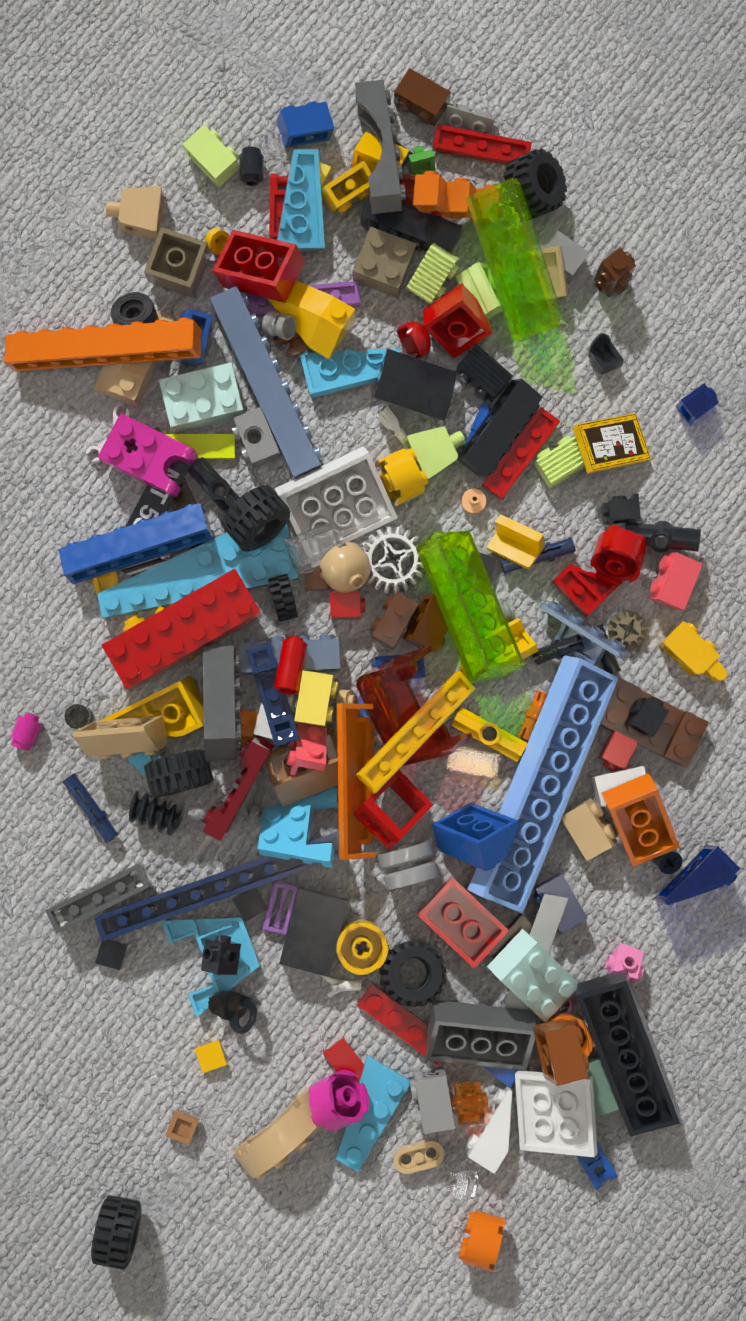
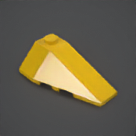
M190 675L99 721L163 715L166 736L180 737L204 726L203 699Z

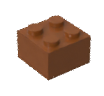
M562 1018L532 1026L545 1079L556 1086L588 1078L586 1070L589 1069V1063L585 1053L582 1054L580 1043H583V1037L579 1027Z

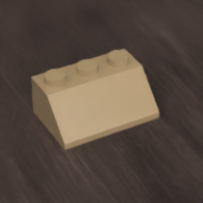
M163 715L93 721L72 732L73 738L87 756H98V759L111 758L113 754H121V757L135 756L136 752H144L146 756L160 753V749L168 745Z

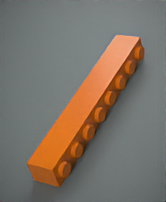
M180 318L178 321L170 322L156 320L154 323L132 322L131 325L112 323L108 324L107 327L88 325L82 329L64 327L57 331L40 329L38 332L32 333L17 331L15 334L5 336L4 363L17 372L201 358L202 329L194 320Z

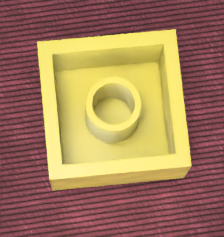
M302 671L294 720L296 724L302 723L326 728L327 723L332 724L334 709L330 707L331 698L336 699L338 682H334L333 675Z

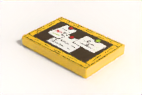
M636 413L581 423L572 427L587 474L643 463L651 459Z

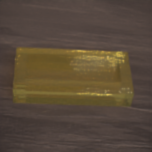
M451 745L446 770L496 779L500 754Z

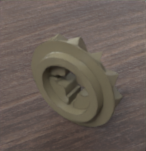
M625 610L611 618L608 624V636L610 640L615 639L626 646L625 650L635 649L646 640L648 628L645 619L638 612ZM633 621L632 630L636 634H629L623 639L625 630L621 626H627Z

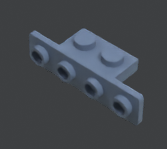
M551 601V603H541L539 608L563 622L554 640L558 639L561 641L576 634L581 636L582 639L578 640L577 643L583 641L584 648L572 652L576 657L596 667L606 650L618 658H629L631 653L625 650L626 646L615 639L610 641L604 637L605 633L594 626L590 628L584 624L585 620L580 616L566 613L564 611L565 607L554 601Z

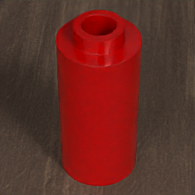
M289 636L288 639H284L282 642L274 690L278 693L286 695L299 694L308 646L307 643L303 642L304 639L299 636Z

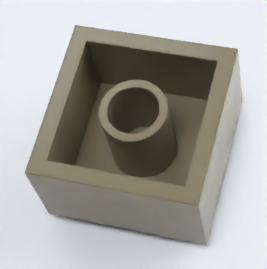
M370 226L353 269V281H359L361 285L398 298L415 257L416 243Z
M160 227L144 270L148 282L194 298L210 256L208 243Z

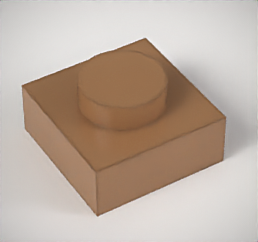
M176 1109L165 1136L189 1145L200 1118Z

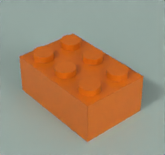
M649 773L601 793L632 867L680 848L659 791Z

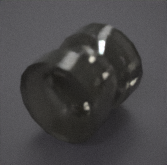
M80 704L71 705L64 715L66 724L77 730L94 721L92 710Z

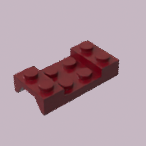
M256 736L253 740L248 739L239 753V756L243 757L239 764L245 768L241 771L235 782L239 784L238 789L233 788L225 802L221 801L217 807L212 805L202 823L206 824L202 832L219 841L222 840L275 745L259 736Z

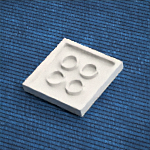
M517 1071L515 1073L520 1150L595 1157L597 1155L593 1076L556 1086L544 1078L543 1072Z

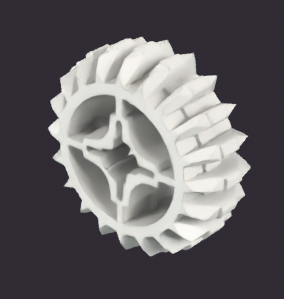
M387 527V535H384L382 530L379 529L377 530L378 539L373 535L369 536L372 545L366 542L363 543V547L368 550L365 553L369 558L371 566V577H369L367 583L370 585L376 580L375 590L377 591L381 588V585H385L384 593L386 594L389 593V587H394L395 594L396 592L399 593L398 586L400 585L405 592L408 591L407 582L415 586L417 582L413 576L420 579L423 576L417 569L422 570L426 567V564L419 562L426 559V554H418V552L423 550V545L414 546L418 538L415 536L409 540L410 531L408 530L404 536L400 535V527H397L396 534H392L391 527ZM388 542L401 543L408 549L394 550ZM382 546L385 556L377 564L373 565L372 556L375 550ZM389 553L393 558H400V560H397V569L392 563H386L389 560ZM412 556V569L404 576L401 564L408 557ZM390 570L397 579L384 578L377 572Z

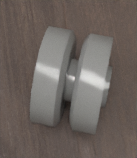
M430 840L419 843H407L377 855L381 868L397 867V870L386 873L383 877L387 890L412 885L440 875L436 862L420 863V860L428 858L434 853Z

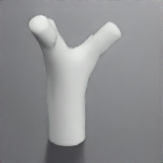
M322 975L326 981L332 984L331 989L333 990L327 994L329 998L343 991H361V980L346 981Z

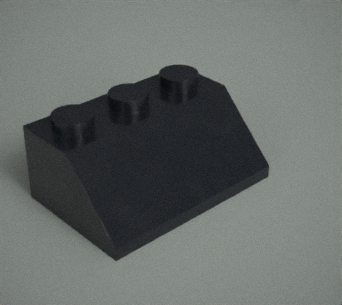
M387 348L372 397L444 421L452 400L457 372Z

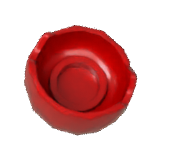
M411 321L397 328L398 337L408 354L417 353L418 355L415 358L419 359L425 357L430 352V334L421 323Z

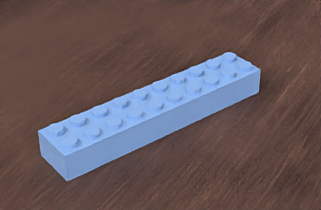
M563 656L499 811L500 814L519 821V827L506 859L497 864L495 868L484 871L476 867L467 890L523 913L612 696L618 677L581 658Z

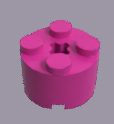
M340 1070L318 1080L309 1087L311 1118L316 1126H322L330 1131H337L362 1119V1116L369 1108V1096L364 1083L360 1084L355 1078L357 1077L355 1073L349 1070Z

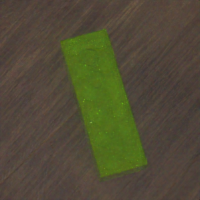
M511 178L465 197L513 342L565 324L519 179Z
M470 531L433 532L416 547V550L469 682L509 677L522 668L525 663Z

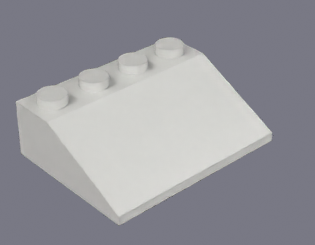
M364 446L275 488L277 495L291 510L289 520L309 561L330 551L335 546L339 547L398 518L370 453Z

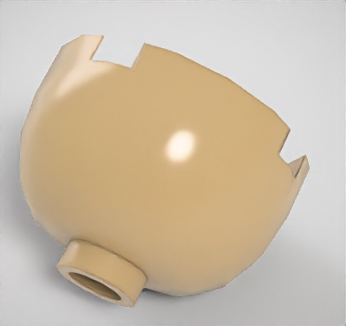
M346 542L347 546L341 548L338 546L333 547L325 554L320 563V568L322 569L320 576L334 591L341 593L354 592L361 588L370 576L371 566L369 558L356 543Z

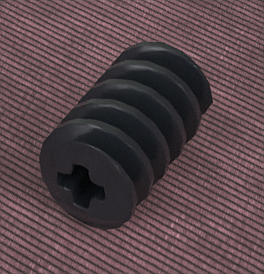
M136 791L129 807V822L133 823L138 818V824L143 826L148 821V829H153L157 825L159 833H162L167 828V835L172 836L180 826L185 807L178 813L177 804L167 809V801L158 806V798L155 797L150 803L148 802V794L139 799V791Z

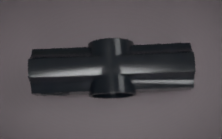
M204 457L197 459L187 470L211 497L213 502L225 513L240 498L228 482L217 473ZM221 486L226 488V493L223 496L218 497L214 495L216 488Z
M658 521L654 525L633 522L625 523L626 530L644 536L646 546L651 547L655 552L664 553L670 549L699 551L701 529L673 527L667 521Z

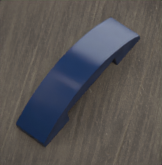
M267 643L246 650L275 747L300 740L287 695L274 690L278 665L271 644Z

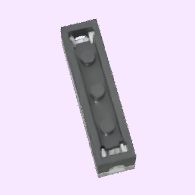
M139 863L45 911L57 934L153 886V883L144 864Z

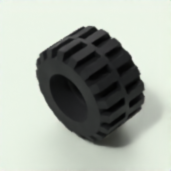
M535 149L513 159L507 164L503 175L505 179L503 186L506 189V198L508 197L509 204L515 208L517 214H521L523 218L534 219L557 210L563 205V201L566 198L565 192H567V186L565 185L566 177L563 174L562 166L559 165L556 157L553 158L552 153L546 152L545 149Z
M262 485L238 498L225 514L222 525L223 529L243 551L250 552L266 545L282 531L290 518L291 510L270 486Z
M202 749L159 758L148 762L144 766L150 794L156 798L202 787L213 781L209 761H206L205 750Z
M419 941L399 943L394 948L389 949L387 958L381 969H379V975H381L380 983L384 987L386 995L390 996L393 1001L409 1007L425 1006L428 1002H433L437 994H441L443 991L441 989L442 985L446 984L444 973H447V970L443 966V958L437 954L438 951L435 948H431L429 944ZM410 958L419 959L426 968V979L417 989L404 987L399 979L400 966L405 960Z
M112 1195L106 1197L97 1218L92 1240L91 1259L93 1264L125 1270L129 1265L140 1226L142 1212L140 1201Z

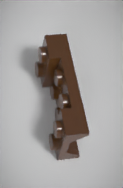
M618 677L599 726L611 732L617 731L637 741V745L683 768L688 767L709 722L662 701L664 703L663 707L669 710V713L655 736L646 737L627 725L626 722L632 714L629 711L633 703L637 699L650 698L652 695Z

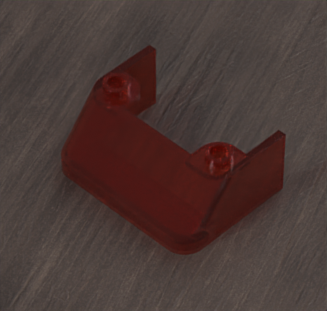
M431 646L402 654L364 673L357 679V689L364 704H373V709L367 710L384 745L421 708L408 679L413 678L417 674V661L432 651ZM442 724L403 766L451 755L472 738V734L469 732L451 737L446 726Z

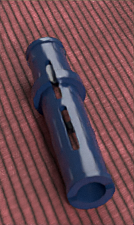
M572 537L552 544L550 542L544 543V549L534 564L546 560L551 562L556 557L576 552ZM505 558L500 559L504 574L524 568Z
M75 773L67 777L62 783L88 817L89 825L96 828L106 844L115 839L119 833L116 832L106 816L108 814L106 811H102ZM77 789L81 792V794L83 795V797L86 799V801L88 802L89 806H87L86 803L84 802V800L81 798V796H80L79 793L77 792ZM92 811H94V812L96 813V815L98 816V818H99V819L101 820V822L104 824V826H105L104 828H103L102 825L99 823V821L97 820V818L94 816V814L92 813Z

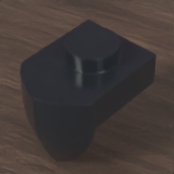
M600 333L592 341L588 357L601 375L623 365L624 359L611 343L609 335Z

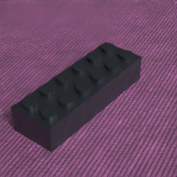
M624 969L578 983L576 993L578 1002L630 1137L680 1124L678 1103L628 970Z

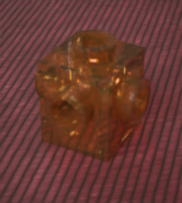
M480 1082L454 1084V1095H450L452 1111L457 1113L458 1125L484 1124L485 1108H488L487 1093L482 1092Z

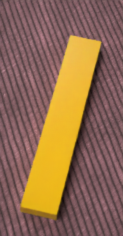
M460 670L456 671L356 776L372 794L377 793L476 688Z

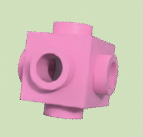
M619 943L612 951V955L609 954L606 959L605 969L608 970L607 974L627 969L632 984L640 981L644 972V966H641L644 951Z

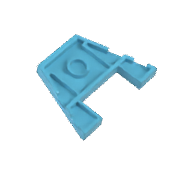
M338 785L284 807L279 803L263 810L258 842L260 855L284 860L295 858L302 860L305 864L312 865L313 862L321 863L323 867L333 868L335 851L333 843L311 845L309 843L313 810L338 807Z
M243 917L175 919L162 922L169 943L195 935L201 953L204 949L205 939H216V935L230 936L232 942L241 944L237 975L209 973L213 984L188 994L196 1016H199L208 1008L209 997L214 993L229 991L260 966Z

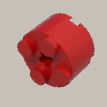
M617 525L609 526L608 530L602 532L597 539L590 562L591 568H595L596 575L600 579L611 584H622L623 581L630 580L629 583L634 582L640 575L646 554L645 537L622 529Z

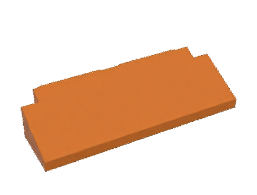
M337 704L339 860L375 858V852H362V844H372L375 836L353 815L372 795L371 791L361 782L356 774L374 757L373 723L370 721V717H360V710L373 709V704Z

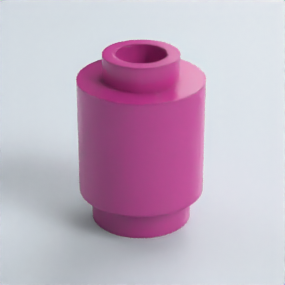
M25 712L24 716L19 715L10 737L12 739L11 745L30 751L31 746H35L43 725L39 721L40 717L29 712Z

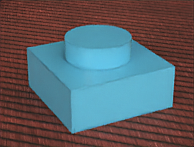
M136 752L135 756L128 757L127 760L146 776L144 766L150 761L163 757L159 753L146 756L144 752Z

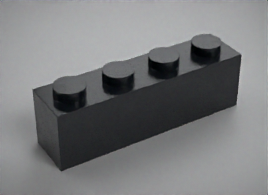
M368 197L361 213V225L364 229L369 231L371 226L416 243V251L424 250L427 252L430 246L436 243L453 254L461 236V225L432 213L420 212L416 207L402 201V211L372 214L370 197Z
M522 378L511 380L462 449L457 460L478 477H487L490 473H494L498 467V460L509 452L512 447L511 442L515 436L520 435L525 429L527 419L538 411L540 407L539 402L543 396Z

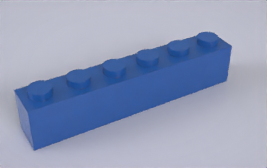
M201 503L186 505L183 509L173 512H164L152 519L140 520L136 524L127 527H118L112 532L94 535L90 539L81 542L69 543L66 547L58 550L64 576L73 585L212 540L213 535L207 513Z

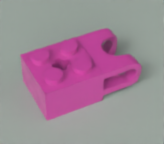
M122 413L119 414L98 455V458L104 464L172 497L178 496L180 487L168 477V467L176 461L192 464L198 457L197 452L193 448ZM136 445L138 447L137 451L132 450L131 452V447Z

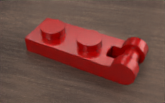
M270 174L269 238L277 240L286 193V190H278V186H287L289 174L287 176Z

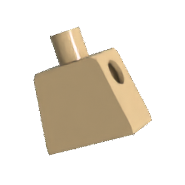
M152 186L123 189L120 202L107 201L106 216L118 217V223L124 232L156 240L162 224L165 197L162 187Z

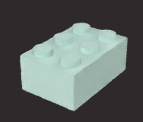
M232 363L159 380L170 428L174 434L232 421L234 417L244 414Z
M523 929L487 966L503 984L544 1022H547L577 989L578 982Z

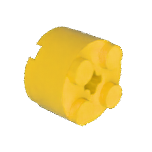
M402 448L375 461L376 469L379 467L381 469L379 476L389 499L394 498L396 500L395 506L424 494L425 485L429 484L427 475L423 470L420 471L416 464L418 460L412 448L408 450Z
M361 919L353 920L341 929L337 940L336 952L339 961L345 969L354 974L365 975L377 970L384 964L388 955V943L384 933L375 923ZM365 941L368 947L367 950L362 949L361 953L358 952L355 945Z

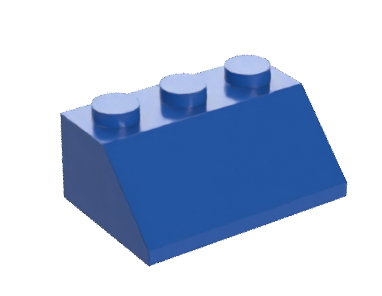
M470 802L433 823L432 827L439 851L487 871L495 868L497 864L506 859L518 830L519 821Z

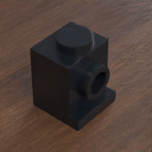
M633 494L630 499H627V496H614L607 503H602V517L606 518V523H636L640 519L639 494Z

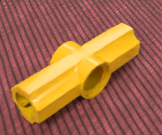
M463 707L460 708L451 727L515 762L519 761L527 746V742ZM491 728L495 730V740L486 741L482 737L484 729Z

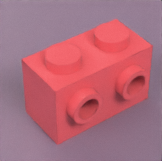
M677 552L666 553L659 563L660 571L657 579L651 584L649 599L673 610H685L703 564Z

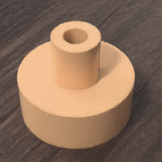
M479 489L467 490L461 499L463 510L471 515L481 513L486 505V496Z

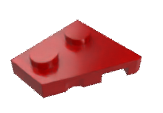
M572 564L568 565L551 582L585 618L620 586V584H611L603 581L596 573L586 572Z

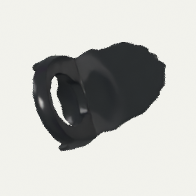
M232 991L216 992L209 997L208 1008L211 1013L219 1016L221 1019L228 1020L231 1029L238 1034H245L253 1027L257 1017V1005H261L260 1002L251 997ZM249 1009V1020L244 1027H241L239 1019Z

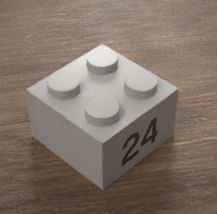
M444 1067L414 1071L415 1079L410 1080L413 1101L418 1100L419 1105L414 1106L417 1127L423 1126L424 1134L455 1129Z

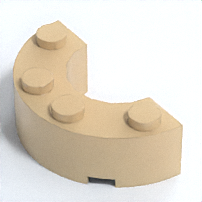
M309 1087L292 1100L289 1106L268 1126L257 1134L251 1135L232 1151L234 1157L251 1178L259 1180L273 1166L276 1169L280 1168L287 1162V1155L294 1149L298 1152L304 1148L309 1142L307 1137L316 1128L320 1129L322 1127L316 1126L311 1118Z

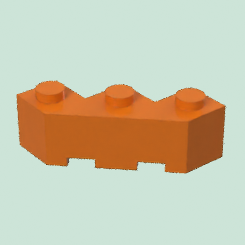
M425 171L424 175H415L413 205L420 212L431 213L432 211H439L441 216L458 220L470 218L471 222L476 224H503L505 194L496 185H484V188H476L466 178H455L454 181H445L438 172Z

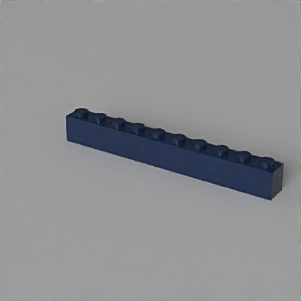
M338 831L310 841L309 845L333 843L335 848L334 860L339 858ZM265 856L94 917L103 942L319 866L321 863L313 862L311 865L295 858L284 860Z

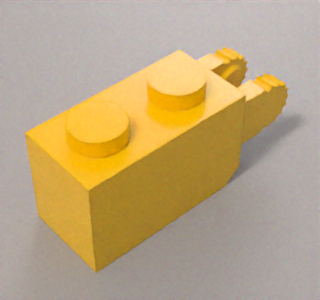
M680 622L658 644L690 676L704 674L715 683L723 681L727 677L726 668H723V665L717 660L720 656L716 652L717 647L707 639L704 641L698 635L699 630L690 622Z

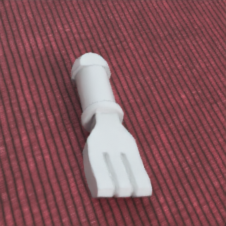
M386 406L384 410L376 414V417L387 430L395 433L394 437H397L404 446L402 439L408 435L404 432V428H400L398 419L390 408Z

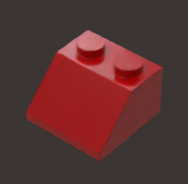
M463 283L424 309L423 327L453 358H456L493 333L478 299Z

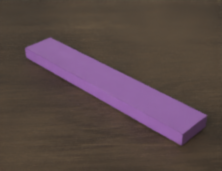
M359 281L309 285L336 297L353 308L361 307ZM245 293L250 303V306L247 307L250 315L255 314L256 317L265 316L268 311L277 312L266 298Z

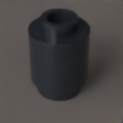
M252 146L243 148L242 153L239 155V179L247 186H257L264 179V156L259 148Z

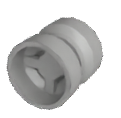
M268 311L262 321V330L265 335L278 336L281 339L290 340L296 331V319L288 314L281 315L275 311Z

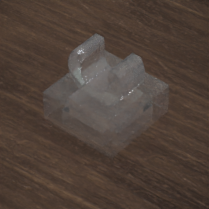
M280 132L262 133L261 148L264 161L287 159L286 148H284Z
M473 1170L450 1172V1176H454L457 1179L456 1185H447V1189L450 1192H455L453 1198L462 1202L474 1199L479 1172Z

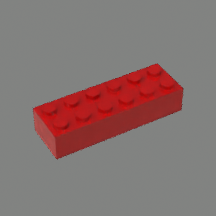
M234 568L103 643L101 646L125 688L133 691L201 652L203 646L215 644L260 618L262 614Z

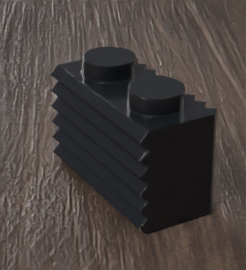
M477 344L474 345L456 367L459 380L466 385L470 383L475 387V392L484 401L489 399L492 403L513 379V375Z

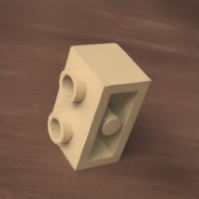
M591 798L565 812L561 818L586 861L612 848L617 843V834L610 824L607 825L602 817L603 811L597 802L594 803Z

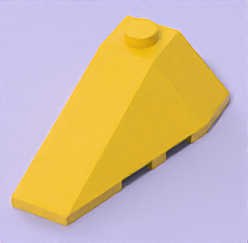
M297 280L286 303L267 299L281 315L288 314L294 316L296 319V332L303 339L306 346L330 360L355 322V309L332 295Z

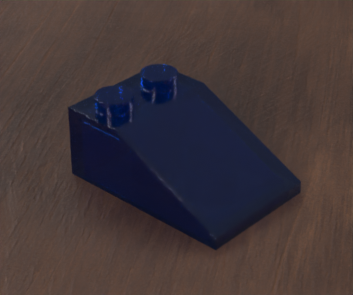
M706 845L654 899L659 903L671 905L721 888L724 885L729 886L738 877L736 873L741 868L719 846Z

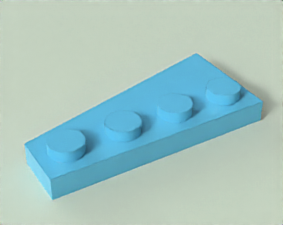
M294 149L277 240L296 244L300 251L324 250L325 248L318 149Z
M368 349L367 352L344 350V352H334L330 360L318 353H308L306 350L299 356L310 398L375 383L386 349ZM391 349L400 353L399 349Z
M368 1054L359 1083H364L367 1089L369 1108L360 1121L344 1127L335 1155L336 1160L357 1172L360 1170L410 1086V1079Z

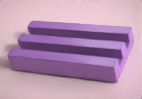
M278 880L274 882L262 930L284 936L287 935L300 886ZM282 887L283 892L274 927H271L269 924L278 888ZM290 889L293 890L284 929H279L288 890Z

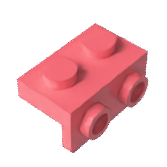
M297 723L296 727L300 740L287 743V746L291 747L286 762L287 765H290V775H296L298 766L324 771L326 766L327 728Z

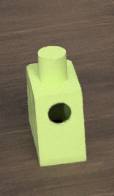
M444 426L411 434L402 439L406 450L410 448L414 450L418 460L416 464L420 471L423 470L428 479L457 460L458 454L455 449L466 444L461 431L449 435Z

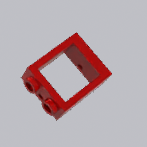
M398 770L353 815L390 850L423 817L433 804L407 776ZM388 787L416 813L401 829L374 802Z

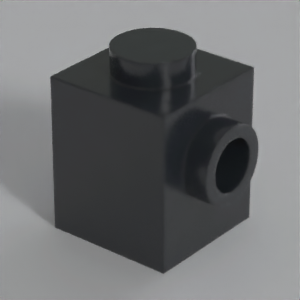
M653 696L641 698L640 700L637 699L630 708L629 712L632 714L626 724L646 737H654L669 710L663 707L664 703Z

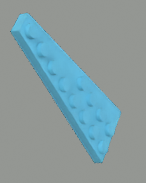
M287 523L273 540L254 551H243L229 534L225 533L97 593L102 618L106 619L156 609L160 606H170L234 568L247 590L268 586V578L288 574L289 581L298 580Z

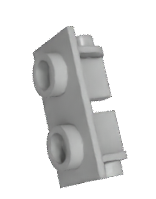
M454 102V104L449 103L447 105L443 125L490 134L495 116H492L491 112L487 113L477 109L471 112L470 107Z

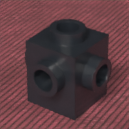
M216 935V939H205L201 970L216 975H237L241 944L232 942L230 936Z

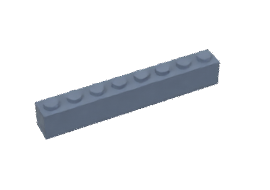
M237 286L211 297L210 302L254 397L263 411L271 433L293 479L321 467L322 455L318 447L313 448L309 441L313 437L307 424L302 426L299 417L302 416V413L297 403L292 404L288 396L292 392L287 381H281L278 375L281 369L276 358L271 359L267 352L271 350L265 336L260 337L257 329L260 328V324L256 315H250L247 309L250 303L245 292L240 293Z

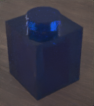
M703 383L681 399L676 408L691 426L713 410L719 401L717 400L716 392Z

